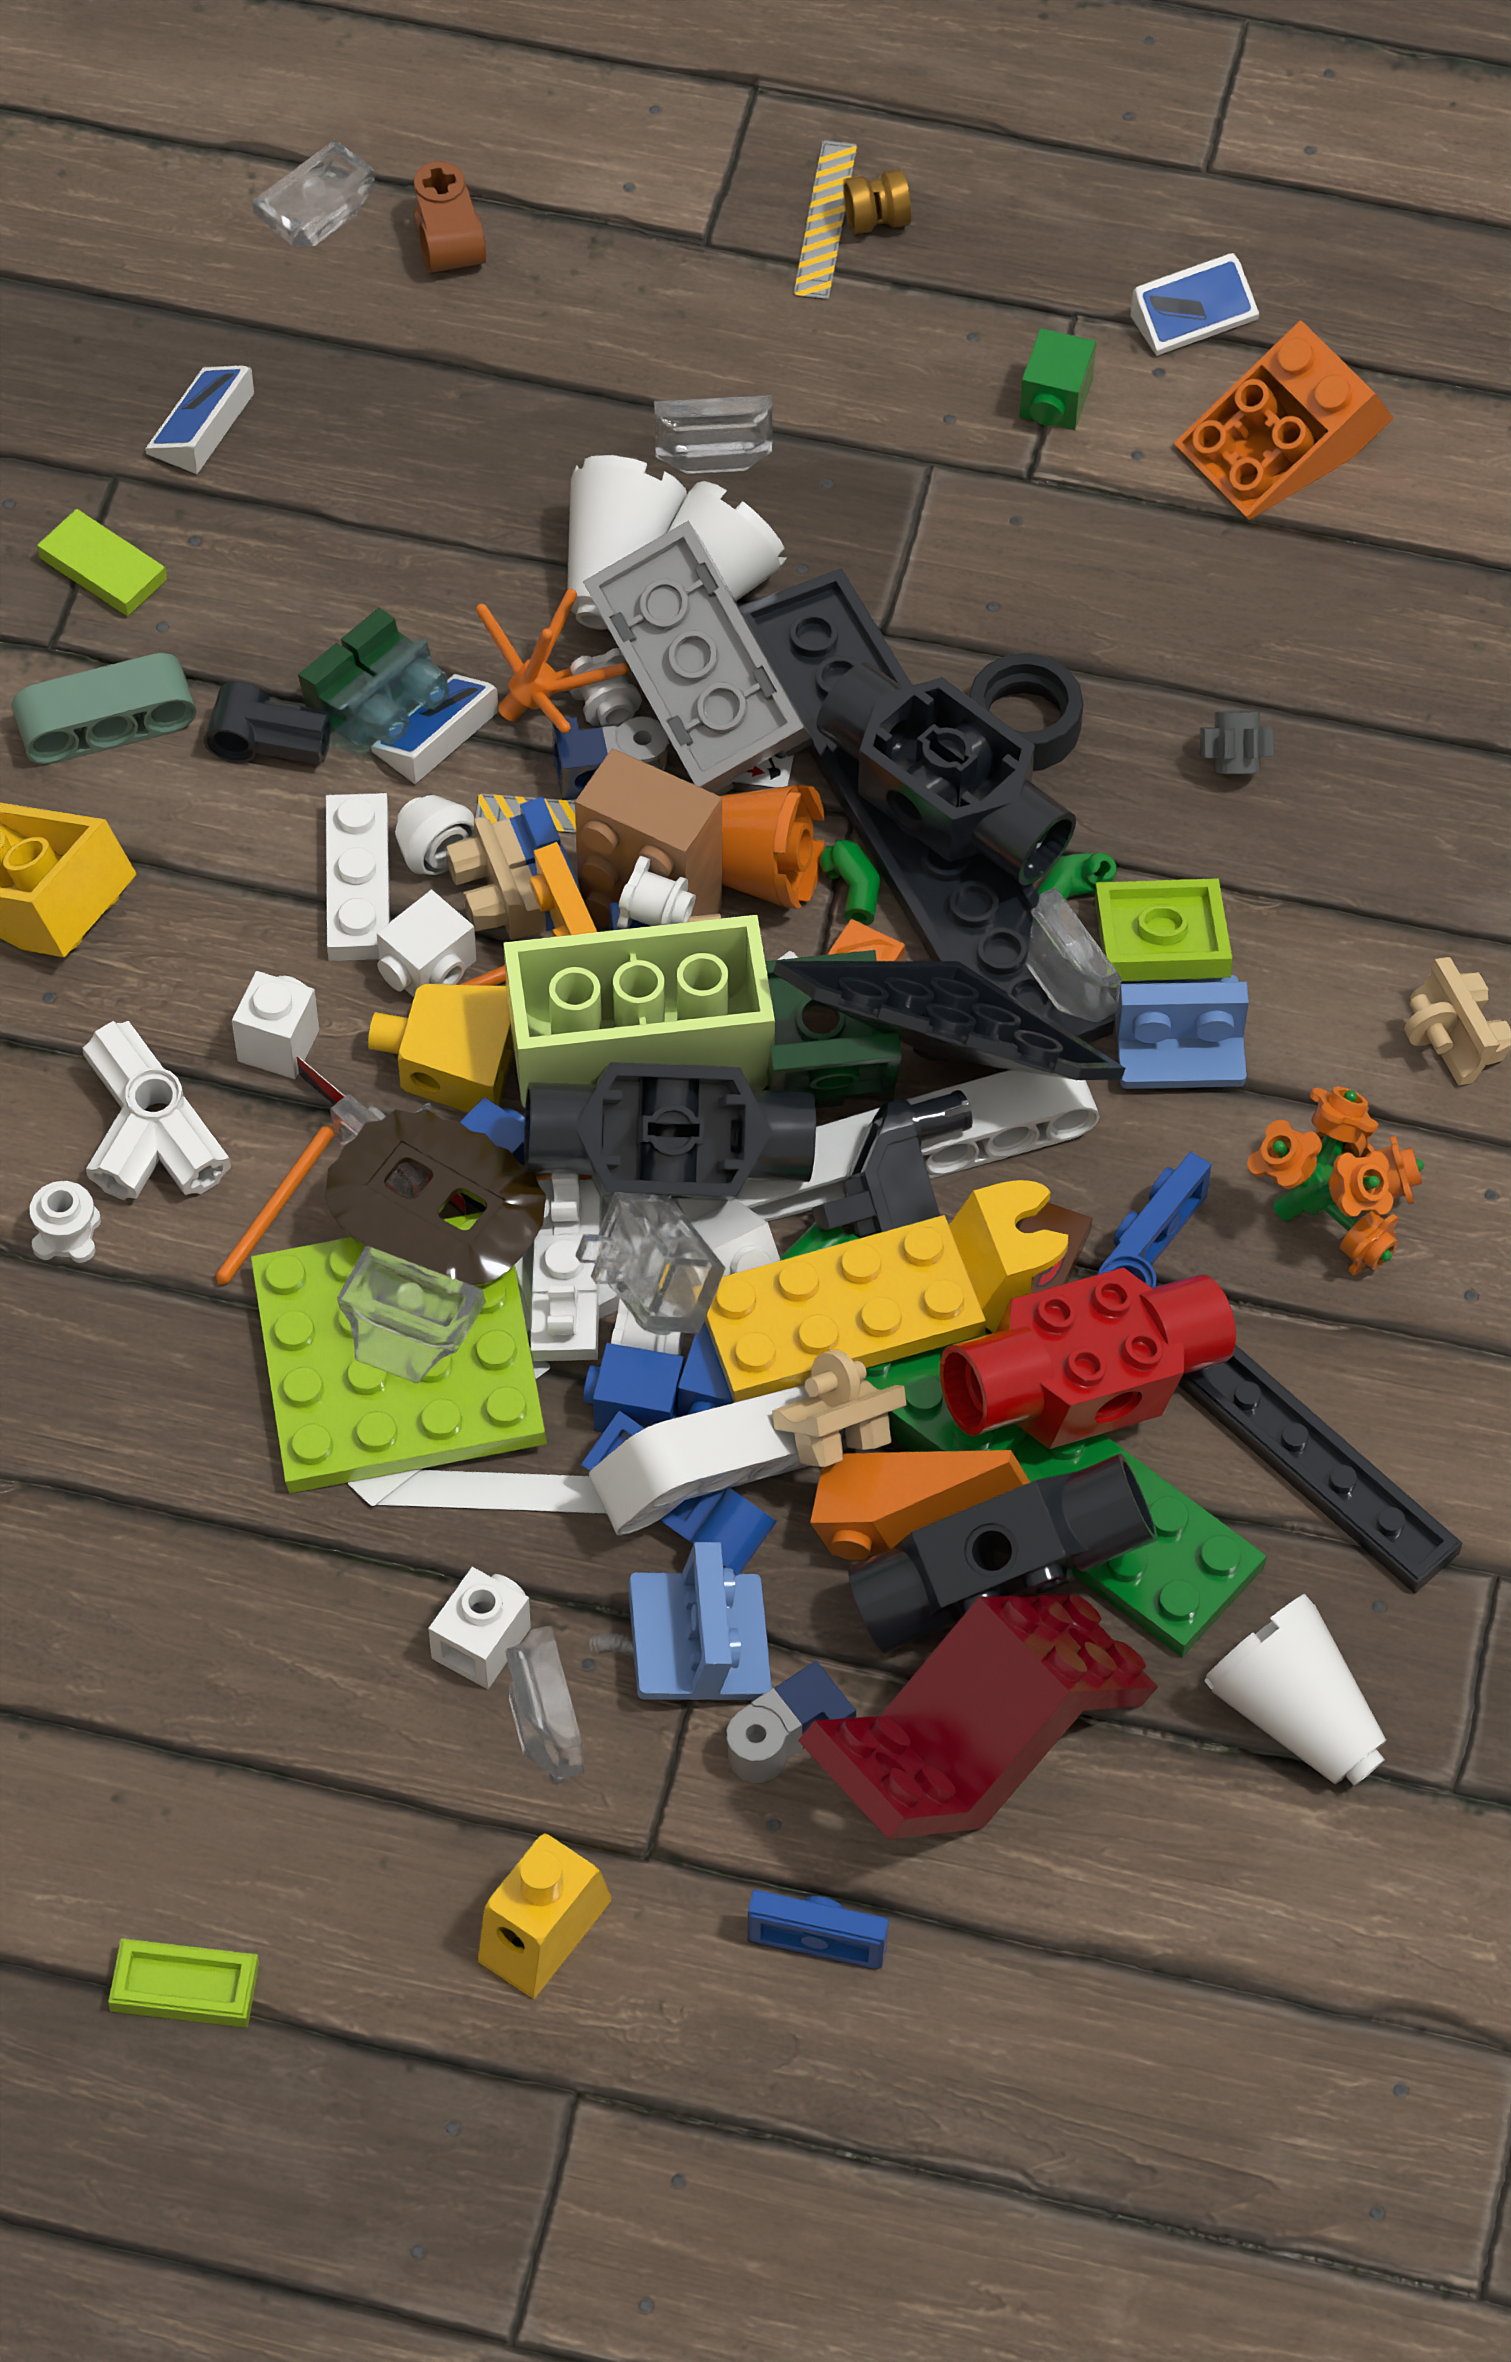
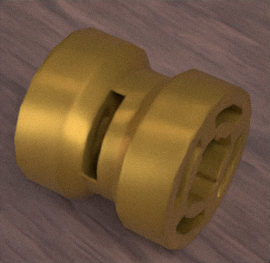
M902 169L884 171L879 178L871 180L861 175L844 178L843 199L847 221L852 234L871 232L875 225L885 223L892 228L910 225L911 202L907 181Z

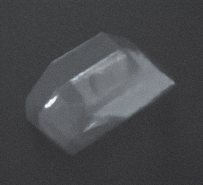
M334 139L252 201L253 213L293 247L316 246L357 215L375 186L374 169Z
M771 395L654 402L656 458L686 474L747 470L772 452Z
M1054 887L1040 894L1037 906L1031 910L1034 919L1026 966L1058 1011L1094 1023L1118 1012L1121 987L1120 975L1058 889Z
M367 1245L337 1297L339 1308L351 1325L355 1359L414 1383H419L441 1358L457 1352L486 1303L483 1289Z
M549 1625L532 1629L524 1642L507 1648L505 1651L513 1681L508 1691V1698L523 1756L556 1779L583 1774V1744L552 1627Z

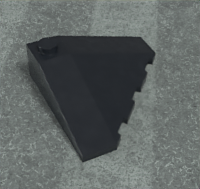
M776 961L774 967V974L813 1000L884 1034L899 1032L901 1042L913 1047V1051L917 1055L931 1061L947 1062L950 1059L1072 1080H1122L1126 1069L959 961Z

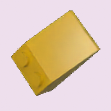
M0 803V938L21 950L65 957L81 943L85 933L99 917L117 902L120 893L137 873L106 819Z

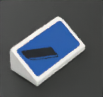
M1230 253L1136 287L1132 294L1130 316L1155 355L1158 356L1258 320L1259 312L1242 266L1235 254Z
M246 366L203 367L145 448L146 454L198 474L253 396L254 387L251 368Z
M454 674L371 746V751L412 783L417 784L498 713L497 688L488 682Z

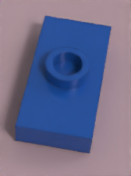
M753 1889L748 1909V1939L750 1942L874 1969L883 1967L888 1944V1918L844 1909L841 1904L826 1897L810 1896L801 1900Z

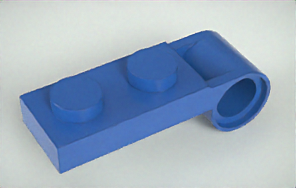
M1190 1151L1176 1170L1167 1167L1155 1181L1149 1194L1150 1202L1141 1213L1138 1214L1135 1211H1131L1121 1222L1113 1239V1244L1117 1247L1103 1263L1098 1275L1124 1267L1151 1288L1156 1287V1274L1152 1265L1207 1198L1212 1164Z
M618 1411L581 1465L591 1471L627 1439L645 1428L621 1411ZM729 1487L686 1499L660 1519V1521L693 1544L694 1542H721L723 1565L727 1568H732L733 1572L737 1575L741 1574L777 1523L775 1519Z

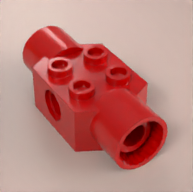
M1123 1267L1011 1299L995 1333L953 1344L945 1348L941 1356L939 1369L943 1397L956 1424L969 1435L976 1436L1016 1424L1047 1448H1055L1162 1416L1184 1374L1227 1362L1231 1358L1236 1344L1234 1316L1223 1290L1207 1275L1200 1274L1151 1288Z

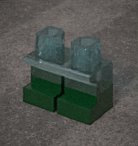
M380 607L341 638L342 646L336 642L298 674L305 706L307 708L330 711L332 713V730L358 746L364 744L371 737L388 745L394 744L406 733L410 724L406 707L415 701L426 709L434 710L448 698L450 693L446 674L432 663L428 642L424 639H419L414 643L398 631L395 618Z

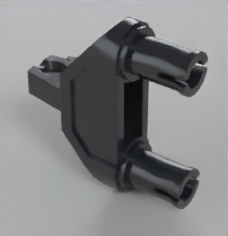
M955 1090L950 1094L912 1105L908 1101H902L901 1099L885 1102L877 1111L868 1127L849 1172L848 1180L841 1182L845 1198L812 1207L819 1232L853 1223L856 1236L867 1237L939 1217L940 1212L920 1147L923 1141L958 1131H967L972 1128L973 1119L971 1111L951 1117L945 1116L947 1111L969 1105L965 1094L961 1090Z

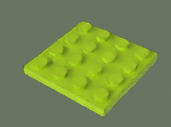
M483 1212L443 1220L461 1230H468L476 1223ZM351 1237L251 1256L284 1477L289 1494L547 1444L515 1265L490 1284L456 1289L426 1282L412 1273L401 1270L388 1260L375 1255Z

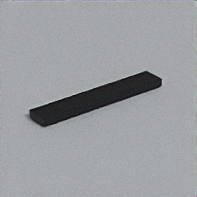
M1236 1344L1233 1355L1227 1362L1190 1372L1181 1377L1178 1385L1414 1594L1460 1554L1462 1542Z

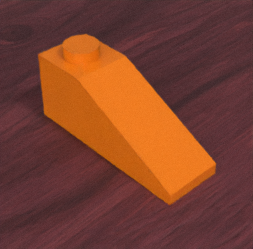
M1011 1450L843 1453V1461L821 1467L810 1523L832 1556H839L847 1560H864L869 1555H878L892 1549L908 1534L917 1529L1028 1484L1030 1480Z

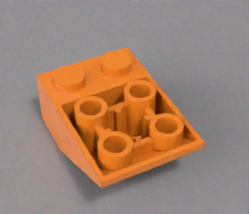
M1300 320L1195 421L1174 444L1248 520H1251L1351 460L1394 418L1376 393Z

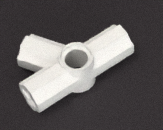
M112 1021L95 1031L92 1039L83 1047L84 1057L122 1109L86 1168L88 1178L99 1185L105 1193L122 1200L126 1198L137 1199L160 1160L185 1195L191 1193L201 1195L218 1185L223 1175L231 1169V1161L183 1096L178 1078L161 1066L129 1021L123 1023ZM156 1103L168 1105L165 1109L158 1112L145 1110Z

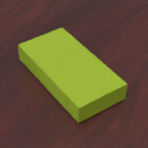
M78 509L72 512L37 545L41 560L127 617L167 580L165 566Z
M121 1938L108 2001L110 2012L248 2028L259 1970L258 1954Z

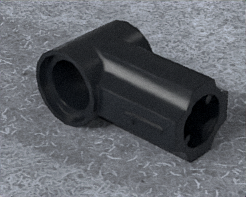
M230 682L220 687L203 742L211 754L233 763L248 762L257 753L320 765L322 761H325L330 745L332 713L330 711L270 701L269 696L254 685L244 682Z

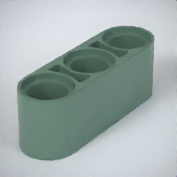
M167 653L151 654L33 684L18 692L11 704L26 755L29 760L38 764L58 763L174 733L188 726L196 717L197 711L179 659Z

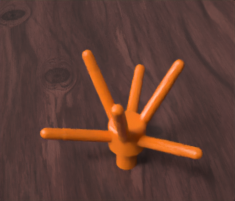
M568 589L549 627L542 630L531 659L525 661L524 664L485 604L477 605L476 612L514 672V675L508 682L510 692L498 705L500 714L508 721H517L528 708H540L561 733H568L571 728L570 724L549 698L556 693L626 675L629 672V665L627 663H620L573 675L570 667L555 672L546 663L576 600V590Z

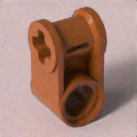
M433 161L424 164L417 170L414 176V191L418 201L414 208V220L419 233L422 255L428 273L485 264L486 246L483 229L478 214L474 212L463 173L454 164L444 161Z

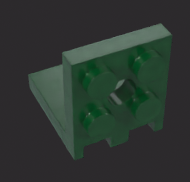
M868 950L765 961L775 1018V1045L770 1046L768 1085L765 1087V1091L812 1092L815 1102L817 1101L818 1108L843 1106L845 1098L879 1095L880 1102L893 1100L902 1058L899 1032L884 1034L832 1009L838 1018L837 1026L825 1034L814 1033L804 1025L802 1016L810 1007L826 1005L813 1000L773 973L776 961H877L876 951Z

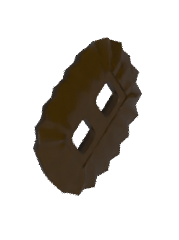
M395 1109L380 1121L365 1123L355 1139L343 1147L339 1158L328 1168L324 1196L331 1215L352 1239L365 1246L375 1255L388 1260L401 1270L412 1273L426 1282L456 1289L490 1284L508 1272L527 1252L542 1228L546 1194L539 1186L535 1173H526L524 1165L516 1160L509 1149L496 1146L485 1133L470 1131L458 1120H443L428 1109L416 1113ZM402 1163H412L432 1176L429 1183L414 1199H407L385 1185L386 1181ZM458 1193L466 1194L486 1207V1210L476 1223L468 1230H461L439 1216V1213L450 1199Z

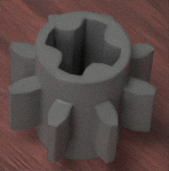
M1215 711L1214 727H1200V756H1203V758H1214V773H1260V757H1274V728L1272 726H1260V711Z

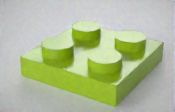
M1219 878L1096 882L1095 907L1106 982L1231 978L1232 953Z

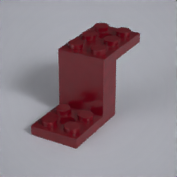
M1078 1595L979 1597L880 1716L814 1720L798 1741L887 1839L983 1829L1083 1711L1143 1706L1158 1686L1143 1671L1146 1668V1664L1142 1657L1129 1645L1121 1641H1114L1099 1625L1101 1616L1098 1611Z

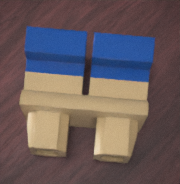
M543 797L521 803V815L493 824L487 818H475V836L445 846L447 866L454 884L459 885L483 877L487 880V886L463 892L466 914L469 922L474 926V931L504 925L510 940L555 929L550 912L542 913L529 883V877L537 875L534 850L555 842L558 843L580 892L579 883L564 846L561 844V839Z

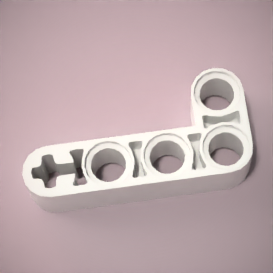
M805 1385L663 1421L645 1428L627 1439L589 1472L591 1481L616 1535L629 1534L657 1522L686 1499L811 1466L800 1464L795 1433L775 1430L772 1410L811 1397L807 1393ZM845 1428L840 1429L842 1450H845L848 1447Z

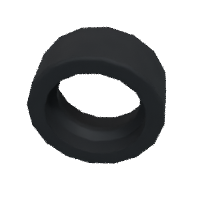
M1032 653L1006 655L987 664L974 678L969 697L988 711L996 700L1009 694L1017 693L1039 695L1054 703L1061 713L1060 719L1055 724L1040 731H1015L1035 745L1033 770H1043L1063 761L1077 744L1082 726L1084 705L1080 684L1070 670L1050 657Z

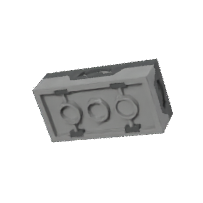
M689 521L583 581L696 786L722 796L735 788L731 780L775 754L784 751L789 758L815 743L708 550Z

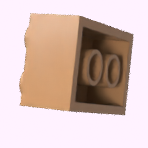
M612 748L575 801L578 883L582 899L591 919L599 924L609 926L610 903L620 901L623 889L628 883L640 856L651 859L648 872L673 881H677L679 877L688 879L687 892L696 895L691 916L717 914L722 906V797Z

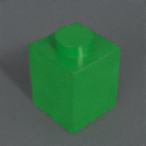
M1040 328L1022 379L1019 417L1047 426H1058L1076 430L1093 380L1096 341Z

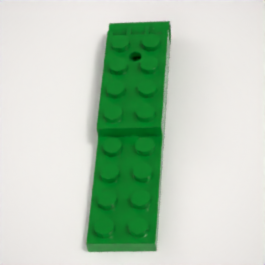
M815 1222L780 1257V1261L859 1238L854 1234L848 1237L839 1227L819 1232ZM950 1345L866 1368L867 1375L864 1380H868L876 1389L883 1390L894 1385L904 1386L907 1405L888 1412L890 1437L910 1452L1011 1450L1030 1482L1076 1472L1121 1453L1131 1467L1145 1497L1156 1528L1158 1540L1081 1572L1077 1567L1071 1570L1077 1579L1180 1657H1183L1264 1569L1267 1557L1264 1553L1103 1433L1051 1449L1047 1448L1016 1424L976 1436L965 1433L952 1418L941 1389L940 1360L943 1351Z

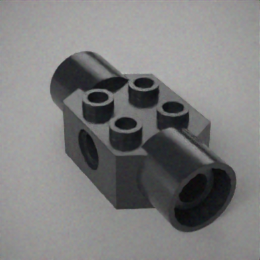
M865 662L854 666L846 672L826 696L818 713L817 730L859 762L858 794L948 862L981 853L1023 885H1029L1045 875L1067 848L1075 831L1076 816L1032 783L1035 745L943 677L903 688L872 664Z
M610 1062L602 1070L595 1084L529 1082L527 1086L524 1119V1168L526 1173L590 1175L599 1195L606 1197L728 1201L737 1197L746 1180L810 1182L812 1177L816 1142V1110L813 1093L751 1090L740 1067Z
M1120 1453L1076 1472L1032 1481L908 1534L892 1549L849 1566L848 1576L858 1609L871 1637L883 1653H888L957 1624L960 1620V1614L964 1615L979 1597L1010 1596V1594L1022 1589H1026V1591L1036 1589L1038 1594L1051 1591L1075 1580L1071 1569L1077 1567L1081 1572L1156 1542L1158 1537L1150 1510L1138 1481L1127 1460ZM1008 1538L1012 1548L1011 1559L1006 1566L998 1570L994 1564V1550L1000 1541Z

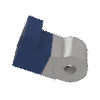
M577 717L565 718L571 727L568 733H561L552 723V754L562 800L578 798L612 748L667 772L669 737L658 720L650 717H635L628 719L619 727L608 726L579 730Z
M816 1660L754 1700L730 1720L727 1727L728 1763L732 1771L742 1780L751 1783L770 1781L783 1771L788 1758L804 1749L798 1740L814 1720L856 1718V1710Z

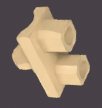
M1451 957L1437 958L1431 964L1432 972L1423 985L1414 990L1409 997L1411 1000L1409 1004L1415 1014L1406 1022L1404 1032L1409 1042L1415 1046L1432 1044L1436 1053L1441 1054L1458 1086L1473 1084L1486 1065L1503 1061L1511 1050V1028L1507 1021H1486L1481 1011L1488 1002V987L1479 972L1459 973Z
M829 1350L819 1354L814 1359L812 1377L805 1381V1389L811 1397L772 1410L775 1430L795 1433L800 1464L826 1467L843 1461L840 1429L845 1428L848 1448L860 1450L875 1449L891 1443L888 1412L907 1405L904 1386L894 1385L883 1390L876 1389L868 1380H864L867 1371L862 1362H853L845 1352L840 1350Z

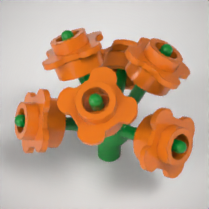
M1340 1086L1334 1087L1331 1093L1322 1088H1313L1310 1098L1317 1102L1318 1106L1311 1121L1317 1128L1316 1133L1313 1131L1301 1133L1292 1129L1288 1121L1276 1120L1267 1126L1265 1130L1266 1138L1263 1140L1260 1149L1249 1156L1247 1165L1254 1176L1262 1177L1268 1175L1277 1185L1285 1189H1291L1273 1202L1276 1214L1283 1221L1288 1222L1304 1211L1317 1215L1325 1210L1348 1231L1340 1244V1250L1353 1261L1348 1272L1355 1276L1367 1265L1372 1270H1375L1392 1258V1254L1399 1244V1241L1395 1238L1396 1232L1394 1231L1399 1218L1392 1214L1384 1220L1379 1215L1387 1214L1391 1210L1394 1198L1406 1196L1408 1205L1414 1203L1411 1187L1423 1184L1420 1171L1424 1168V1163L1422 1160L1416 1159L1413 1147L1400 1150L1396 1135L1390 1136V1147L1374 1151L1369 1140L1370 1136L1376 1132L1379 1124L1370 1118L1368 1114V1101L1362 1095ZM1371 1210V1212L1364 1215L1359 1221L1353 1218L1355 1216H1358L1361 1213V1211Z

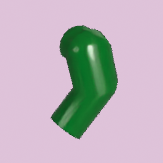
M838 840L834 846H827L822 850L820 867L823 872L828 871V877L832 879L843 877L849 886L844 911L845 920L849 922L853 919L868 926L873 923L881 882L880 874L858 844L849 840Z
M1103 852L1063 856L1053 865L1036 891L1054 918L1068 897L1095 893L1096 882H1112L1117 874V866L1114 859Z

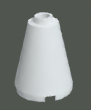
M614 455L591 456L585 459L582 469H579L576 465L572 473L570 483L567 590H576L577 597L571 611L576 614V620L589 628L608 629L583 581L667 533L687 497L686 489L675 477L664 471L662 481L645 474L647 463L636 459Z
M698 482L689 491L669 531L686 521L691 523L708 550L735 601H737L782 568L787 558L778 556L785 548L771 527L751 507L742 501L734 509L720 499L727 490L710 482Z
M1303 1594L1270 1618L1272 1622L1256 1634L1254 1632L1237 1645L1206 1675L1207 1678L1204 1681L1214 1694L1332 1783L1336 1784L1347 1777L1355 1786L1385 1761L1377 1750L1387 1740L1315 1604Z

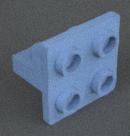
M1231 975V978H1206L1202 980L1114 981L1113 994L1119 1064L1126 1068L1123 1078L1120 1080L1121 1087L1125 1089L1240 1087L1245 1085L1247 1072L1243 1037L1249 1005L1247 982H1238V978L1235 975Z
M694 1542L682 1573H633L630 1576L628 1591L636 1686L639 1698L664 1700H756L772 1689L761 1578L757 1574L737 1575L733 1573L732 1568H723L721 1542Z

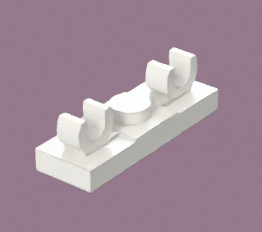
M552 1173V1180L538 1181L539 1186L546 1194L543 1226L534 1239L530 1350L532 1360H598L602 1196L599 1195L592 1179L580 1180L579 1174Z

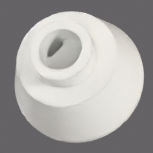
M429 795L423 798L417 797L409 801L401 809L395 830L398 844L408 868L420 875H437L449 870L445 846L475 836L474 815L467 807L436 795Z

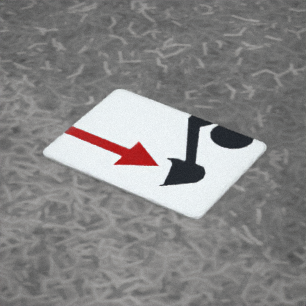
M781 751L731 781L773 788L788 786L794 755L788 758L784 751Z

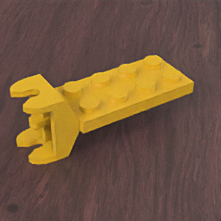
M1027 1180L1008 1181L974 1190L949 1225L945 1215L696 1284L697 1300L734 1403L805 1385V1381L812 1377L814 1359L819 1354L829 1350L837 1349L845 1352L853 1362L860 1361L864 1364L865 1368L985 1335L986 1328L995 1333L1010 1300L1031 1294L1032 1278L1057 1264L1068 1250L1067 1234L1045 1229L1033 1233H1023L1015 1226L1019 1220L1035 1216L1050 1200L1049 1189L1040 1183Z

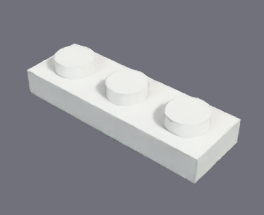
M387 793L326 795L328 961L379 959L377 932L390 923Z

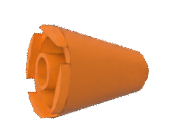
M792 785L720 796L722 797V886L785 908H802L799 901L809 902L814 894L821 871L820 855L824 849V840H813V820L824 821V810L819 793L813 786Z

